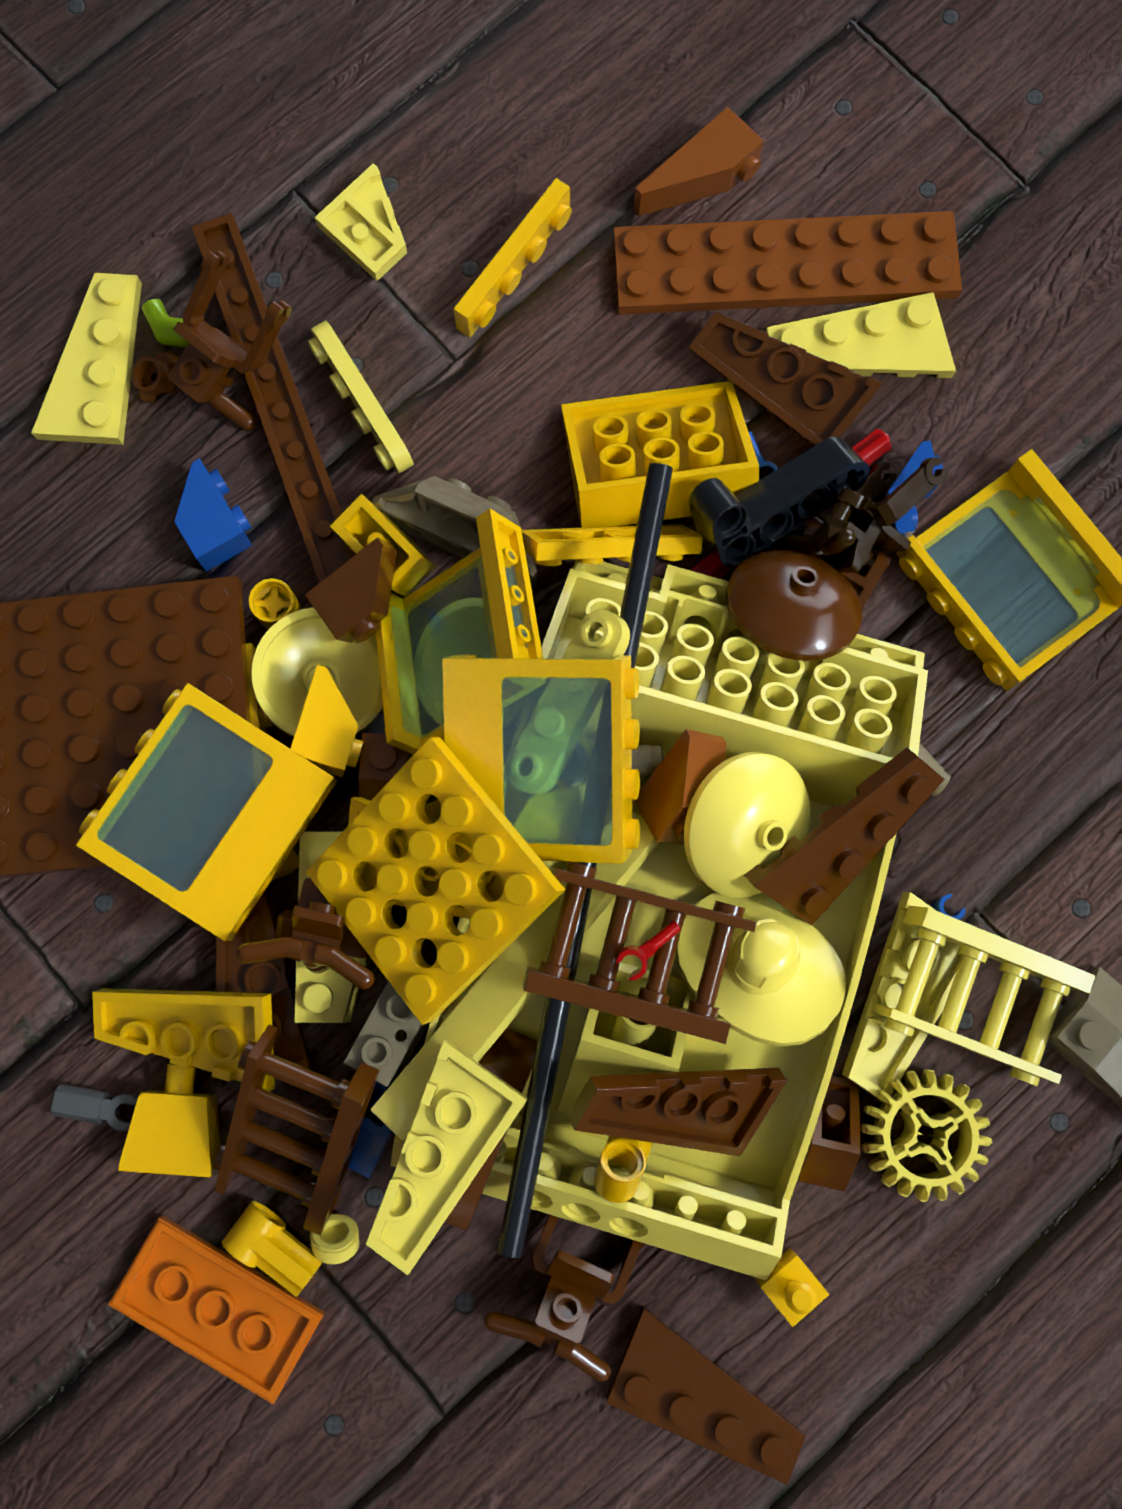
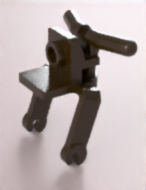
M940 457L927 458L923 460L920 467L883 501L873 502L886 488H890L896 480L895 473H885L883 479L881 477L882 471L890 468L889 462L875 463L870 468L866 482L856 492L846 488L841 489L835 500V505L831 509V514L826 516L822 525L812 536L793 531L776 543L780 547L807 554H828L827 563L835 567L839 572L857 573L869 560L872 549L875 551L908 550L911 541L894 529L891 524L903 517L936 485L944 483L948 477V470L936 469L933 475V468L941 465L942 459Z

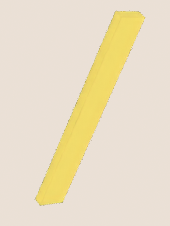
M632 811V819H638L640 823L638 849H632V854L623 864L597 863L595 879L624 886L660 843L653 837L645 820L634 811ZM612 821L603 831L601 845H608L612 842ZM561 881L560 884L564 887V889L566 888L567 882ZM592 889L584 934L616 895ZM564 892L496 958L370 1109L403 1142H405L408 1132H410L420 1106V1100L431 1077L443 1040H447L473 1060L479 1062L535 994L523 990L522 985L527 966L539 969L541 960H547Z

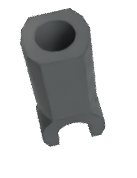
M60 1084L54 1093L51 1114L54 1117L94 1124H102L104 1120H107L109 1125L115 1130L127 1131L131 1121L124 1120L121 1117L120 1110L125 1103L136 1105L138 1095L128 1093L110 1098V1094L105 1091Z

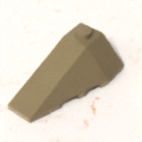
M1096 967L1091 973L1095 975L1090 994L1080 991L1074 993L1056 1015L1047 1044L1122 1109V985L1101 967Z

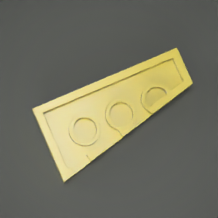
M94 273L31 432L37 440L124 444L142 283L137 275Z
M934 292L770 326L765 331V333H768V336L789 345L791 343L807 350L806 352L829 362L833 361L848 367V370L862 376H872L873 373H897V377L915 378L917 374H936V378H952L956 372Z
M911 892L902 893L842 1072L843 1076L877 1097L876 1092L879 1089L891 1096L894 1089L890 1085V1079L896 1077L899 1081L901 1080L928 1034L916 1029L912 1037L884 1027L887 1018L871 1012L874 1003L896 1009L920 939L916 937L919 929L903 923L908 906L933 909ZM946 941L944 947H938L914 1017L931 1024H935L944 1009L962 958L958 954L959 945Z
M443 1040L431 1077L425 1087L420 1100V1106L410 1132H408L401 1150V1156L366 1243L368 1247L406 1275H409L528 1100L523 1094L447 1040Z

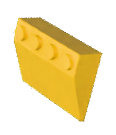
M729 381L561 404L581 528L618 527L637 524L650 463H662L673 468L663 520L691 517L692 514L689 507L690 495L696 486L709 478L720 479L735 496L759 481V463L734 386Z

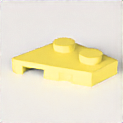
M374 163L315 217L317 227L376 281L407 254L406 244L400 227L396 222L389 197H387L379 169Z

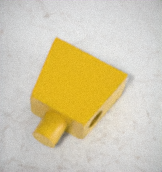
M167 1064L165 1091L150 1090L140 1092L120 1158L118 1171L212 1177L219 1173V1170L213 1168L215 1158L220 1150L217 1096L214 1094L193 1093L196 1067L184 1068L175 1064Z

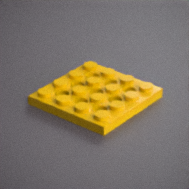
M430 737L306 871L330 905L336 907V913L343 916L346 926L422 1025L433 1022L565 891L560 882L440 737ZM431 795H434L441 804V815L435 823L428 819L425 812L426 801ZM399 829L403 830L409 839V848L404 856L399 855L394 847V835ZM461 833L466 834L472 843V853L466 861L457 855L455 849L456 839ZM368 862L377 871V883L373 889H370L363 880V869ZM428 867L433 868L439 876V887L434 894L428 892L423 883V875ZM492 871L499 874L504 883L503 894L498 900L492 898L486 889V879ZM396 900L403 903L407 911V920L403 927L397 925L392 917V907ZM459 905L464 907L470 916V926L465 933L459 931L453 921L454 911ZM426 938L431 940L437 949V960L433 966L426 963L421 954L422 943Z

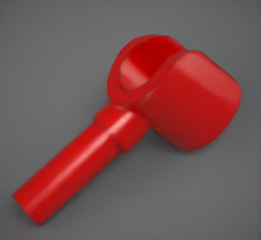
M673 920L640 946L628 945L620 950L616 965L628 955H635L642 962V965L628 976V980H637L646 973L648 959L681 931L680 926Z

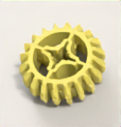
M925 1069L919 1081L915 1071L908 1070L904 1073L905 1087L896 1077H893L889 1081L894 1090L891 1096L880 1089L876 1092L877 1097L875 1098L882 1103L880 1108L866 1105L864 1108V1112L875 1117L874 1125L861 1124L860 1131L865 1134L874 1135V1140L865 1142L861 1147L865 1153L878 1152L879 1154L869 1163L870 1169L877 1172L887 1168L882 1175L881 1182L888 1187L898 1182L897 1192L904 1197H908L913 1189H915L916 1198L921 1202L928 1201L931 1189L936 1199L940 1201L947 1200V1184L954 1192L958 1194L963 1193L965 1189L960 1179L962 1176L973 1182L979 1179L977 1172L971 1168L973 1162L982 1165L988 1163V1158L978 1153L979 1145L990 1146L993 1143L991 1138L979 1135V1129L990 1125L989 1119L986 1117H974V1114L982 1107V1102L979 1099H970L964 1102L969 1095L970 1088L966 1084H959L953 1089V1076L949 1074H943L937 1081L934 1070ZM923 1095H934L943 1100L951 1110L945 1114L937 1113L934 1116L928 1117L922 1108L916 1106L913 1098ZM901 1108L899 1113L904 1121V1130L893 1141L895 1145L892 1146L890 1139L891 1125L896 1113ZM922 1125L933 1128L934 1135H929L933 1138L929 1143L930 1145L917 1140V1135H923L918 1132ZM959 1129V1144L952 1158L948 1150V1139L954 1131ZM923 1153L928 1161L935 1164L938 1170L927 1174L911 1173L901 1165L899 1160L905 1156L912 1158Z

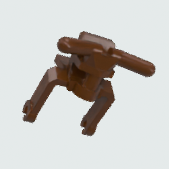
M217 250L216 253L209 251L202 261L201 274L183 313V323L177 322L173 328L189 344L181 356H178L173 351L164 352L172 358L168 379L196 402L202 404L207 402L211 407L242 429L251 431L257 425L255 416L223 394L225 386L230 387L234 381L227 373L232 367L240 373L263 367L281 326L288 320L292 312V307L284 300H281L279 303L273 301L270 304L252 346L247 353L246 349L237 341L216 327H211L204 321L205 312L229 261V257L220 250Z
M311 878L304 880L298 903L292 901L289 908L278 915L275 939L245 943L239 946L236 952L238 960L245 964L288 957L303 963L310 972L315 974L322 973L331 968L360 989H368L374 983V974L351 958H368V953L346 926L343 916L336 913V907L330 905Z
M549 1214L530 1258L532 1271L548 1279L545 1292L535 1310L536 1316L534 1321L491 1311L484 1318V1326L491 1332L528 1341L538 1347H541L543 1342L555 1347L553 1354L568 1360L596 1381L604 1382L610 1377V1366L582 1346L580 1342L595 1301L610 1306L623 1297L639 1252L645 1243L631 1239L612 1291L608 1292L614 1279V1275L562 1250L556 1252L550 1264L543 1261L544 1253L559 1217Z

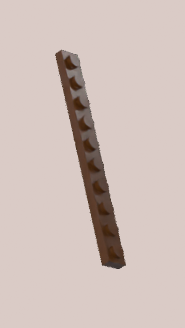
M229 213L194 225L192 229L203 259L209 251L216 253L217 250H220L229 257L228 265L222 273L215 293L231 338L241 344L248 353L268 308L234 215ZM277 335L263 367L245 372L244 374L320 583L356 555V553L330 527L342 512Z

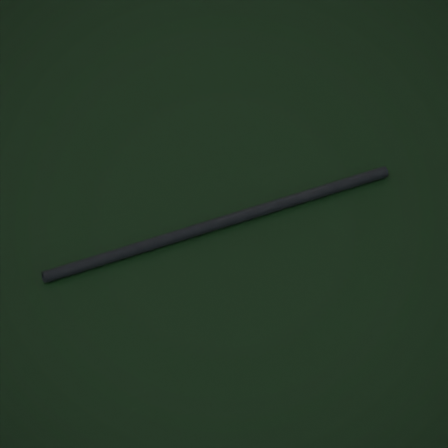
M650 463L648 466L619 616L627 623L630 631L629 644L623 656H631V668H635L673 471L671 466L662 463ZM610 682L604 694L576 844L601 845L612 789ZM575 862L593 868L597 867V863ZM591 888L586 889L566 967L571 968L569 973L571 978L576 977L592 894ZM546 997L527 1093L528 1100L525 1103L497 1248L498 1254L510 1258H521L570 1008V1003Z

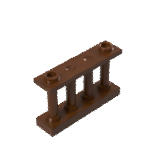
M567 861L565 870L554 868L552 874L555 878L567 882L547 960H541L539 969L527 966L522 985L523 990L726 1044L731 1023L722 1017H718L720 1008L716 1007L715 1003L735 927L755 932L757 922L743 918L745 908L715 900L714 908L710 910L595 879L597 868ZM587 888L617 895L596 974H590L589 982L569 977L571 968L566 967ZM636 901L666 908L660 931L673 920L680 926L682 931L686 914L715 922L695 1001L689 1000L688 1008L669 1004L670 995L665 993L681 931L656 951L653 956L646 987H640L638 995L618 990L620 981L616 980L620 963L616 965L618 953L625 946Z
M268 1025L257 1042L249 1040L239 1059L238 1068L243 1070L244 1073L227 1141L222 1144L213 1164V1168L219 1170L214 1191L224 1194L236 1172L303 1200L302 1206L309 1208L303 1228L321 1236L339 1200L380 1070L361 1062L351 1081L343 1078L341 1082H338L271 1054L278 1028ZM266 1074L332 1101L331 1107L337 1109L338 1113L333 1112L331 1116H328L263 1089ZM256 1110H262L322 1135L321 1141L327 1143L328 1146L323 1145L321 1149H318L255 1123ZM248 1142L312 1168L311 1174L318 1176V1179L313 1178L311 1181H308L246 1155Z

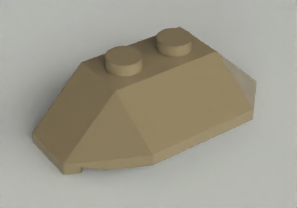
M432 476L374 496L372 503L402 531L461 558H465L480 548L476 517L489 508L521 527L516 513L511 511L512 508L507 502L494 496H488L487 499L472 493L468 485L455 478H448L445 481ZM526 554L531 589L534 590L537 584V569L532 557Z

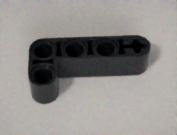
M834 436L823 440L736 496L720 479L709 478L701 482L692 491L689 498V507L697 532L703 537L704 543L724 566L735 567L745 559L758 554L834 506L835 500L842 488L856 492L866 482L870 468L842 438Z

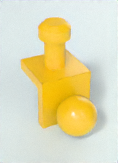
M791 1248L782 1254L781 1259L766 1280L754 1279L792 1327L830 1295Z

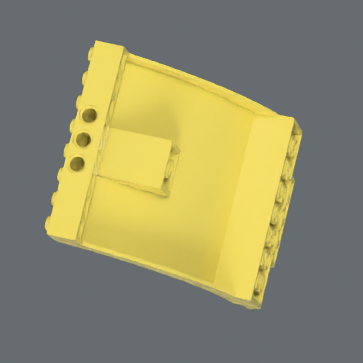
M577 560L575 561L573 569L570 568L541 647L543 658L562 659L580 622L590 612L603 609L620 616L628 568L607 562L584 564ZM668 564L664 579L652 576L635 668L639 672V693L637 699H631V719H638L639 744L662 745L665 757L685 729L722 736L727 743L725 760L746 752H763L785 760L800 774L808 792L810 801L808 834L822 823L819 819L821 814L833 805L836 807L846 805L857 796L856 787L908 747L918 756L928 670L923 669L925 653L857 634L849 647L830 658L802 661L775 655L750 641L731 619L726 605V589L729 581ZM603 627L598 628L594 635L595 641H598L603 636ZM546 677V684L528 694L505 765V817L512 825L515 824L530 797L538 794L525 792L514 786L509 777V761L552 677ZM605 691L579 740L586 748L590 758L588 773L585 779L578 784L583 802ZM533 759L528 762L526 768L527 775L534 769ZM645 779L640 780V789L646 783ZM612 789L604 829L612 821ZM632 800V811L643 818L635 801ZM896 835L888 841L863 871L830 905L828 910L812 925L832 945L842 962L846 974V995L840 1012L826 1030L806 1043L778 1047L754 1041L730 1028L726 1044L570 1003L531 1209L759 1279L766 1280L782 1256L790 1199L813 1136L857 992ZM660 842L624 885V887L691 905H696L697 902L715 892L706 887L695 876L688 863L684 845ZM542 861L551 873L554 868L565 870L567 862ZM616 896L583 935L575 979L589 982L590 974H596ZM636 901L625 946H640L646 940L648 941L661 929L666 908ZM460 917L457 929L465 933L470 926V919ZM675 954L665 993L670 995L669 1004L688 1008L689 1000L695 1001L696 997L689 991L678 970L677 956ZM635 955L624 957L620 962L616 980L620 981L618 990L638 995L640 987H646L653 956L648 959L646 973L641 978L633 981L628 980V976L638 969L642 962ZM491 964L433 1022H430L425 1043ZM534 994L508 1025L507 1029L538 1041L546 996ZM779 1067L788 1080L741 1157L653 1143L638 1190L633 1198L623 1203L608 1202L599 1195L594 1185L596 1168L609 1136L575 1131L568 1118L571 1109L590 1076ZM531 1074L522 1092L525 1097H527ZM525 1104L506 1132L482 1193L484 1195L507 1201ZM397 1136L394 1139L390 1164L393 1167L397 1166L405 1143ZM621 1166L609 1167L618 1176H630L629 1172Z

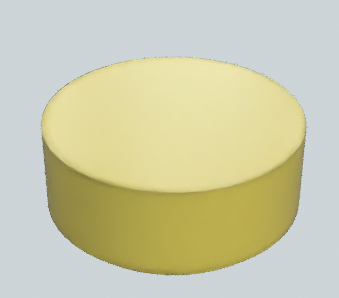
M331 1214L321 1236L310 1232L311 1250L315 1258L326 1264H340L351 1259L359 1248V1231L356 1222L347 1215Z

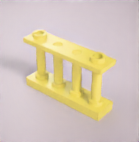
M909 905L903 923L919 929L916 937L920 939L897 1007L893 1009L874 1003L871 1012L886 1017L887 1020L884 1027L912 1037L916 1029L1012 1067L1009 1076L1026 1083L1038 1086L1040 1078L1059 1084L1061 1074L1039 1065L1062 997H1068L1070 990L1090 994L1095 975L931 908ZM949 941L960 946L958 954L962 958L938 1026L916 1018L914 1015L938 947H944L945 942ZM987 958H991L1001 962L999 971L1003 972L981 1039L977 1042L956 1032L980 963L986 964ZM1029 974L1042 979L1040 987L1044 991L1021 1058L1002 1052L998 1048L1022 979L1027 980Z

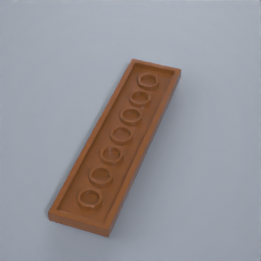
M954 211L614 227L613 239L618 315L889 302L934 292L935 299H955L962 292Z

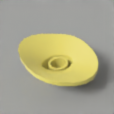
M713 892L697 902L695 906L713 910L715 900L745 908L744 919L757 922L755 932L735 927L715 1006L720 1008L718 1017H722L731 1023L730 1028L754 1041L778 1047L804 1044L822 1034L840 1012L846 995V974L842 962L825 937L812 925L763 894L745 898H733ZM687 915L684 919L676 956L678 970L689 991L696 997L715 922Z

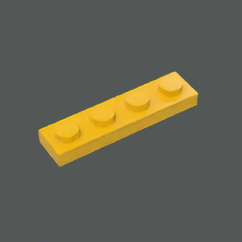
M557 178L552 182L454 308L456 329L470 338L479 326L481 328L486 327L495 314L498 301L504 294L510 295L518 286L522 276L521 272L530 261L535 263L541 257L547 245V238L554 229L557 231L561 230L570 218L572 208L570 207V187Z
M682 524L662 525L656 556L664 560L679 561L683 559L685 554H701L703 537ZM637 526L522 530L525 553L532 557L536 564L543 566H559L562 564V560L576 559L584 564L603 563V558L617 557L621 561L630 562Z

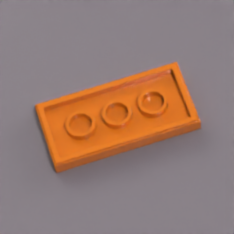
M164 1215L156 1221L108 1304L110 1307L271 1404H274L325 1314V1311L299 1296L295 1297L283 1286L241 1263L236 1258Z

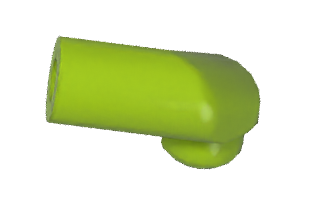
M151 299L142 305V310L156 340L162 345L180 348L187 347L189 342L173 330L177 322L183 323V319L169 317L160 299Z

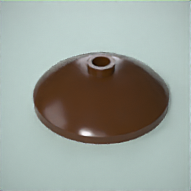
M773 550L752 555L735 568L727 585L726 605L731 619L737 628L757 646L784 658L815 661L835 656L849 647L862 623L861 602L850 582L835 567L807 553L793 550Z

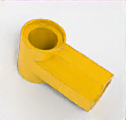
M613 1136L608 1137L606 1145L601 1152L594 1176L596 1191L602 1198L613 1203H623L633 1198L638 1190L653 1143ZM621 1166L629 1172L630 1176H618L609 1167Z
M251 1201L222 1240V1245L238 1261L252 1268L259 1267L297 1297L323 1262L316 1259L310 1248L285 1229L286 1224L276 1213L260 1202Z

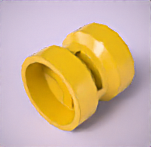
M274 578L264 579L257 583L250 592L249 607L260 624L267 630L283 617L301 610V605L291 588L282 580Z

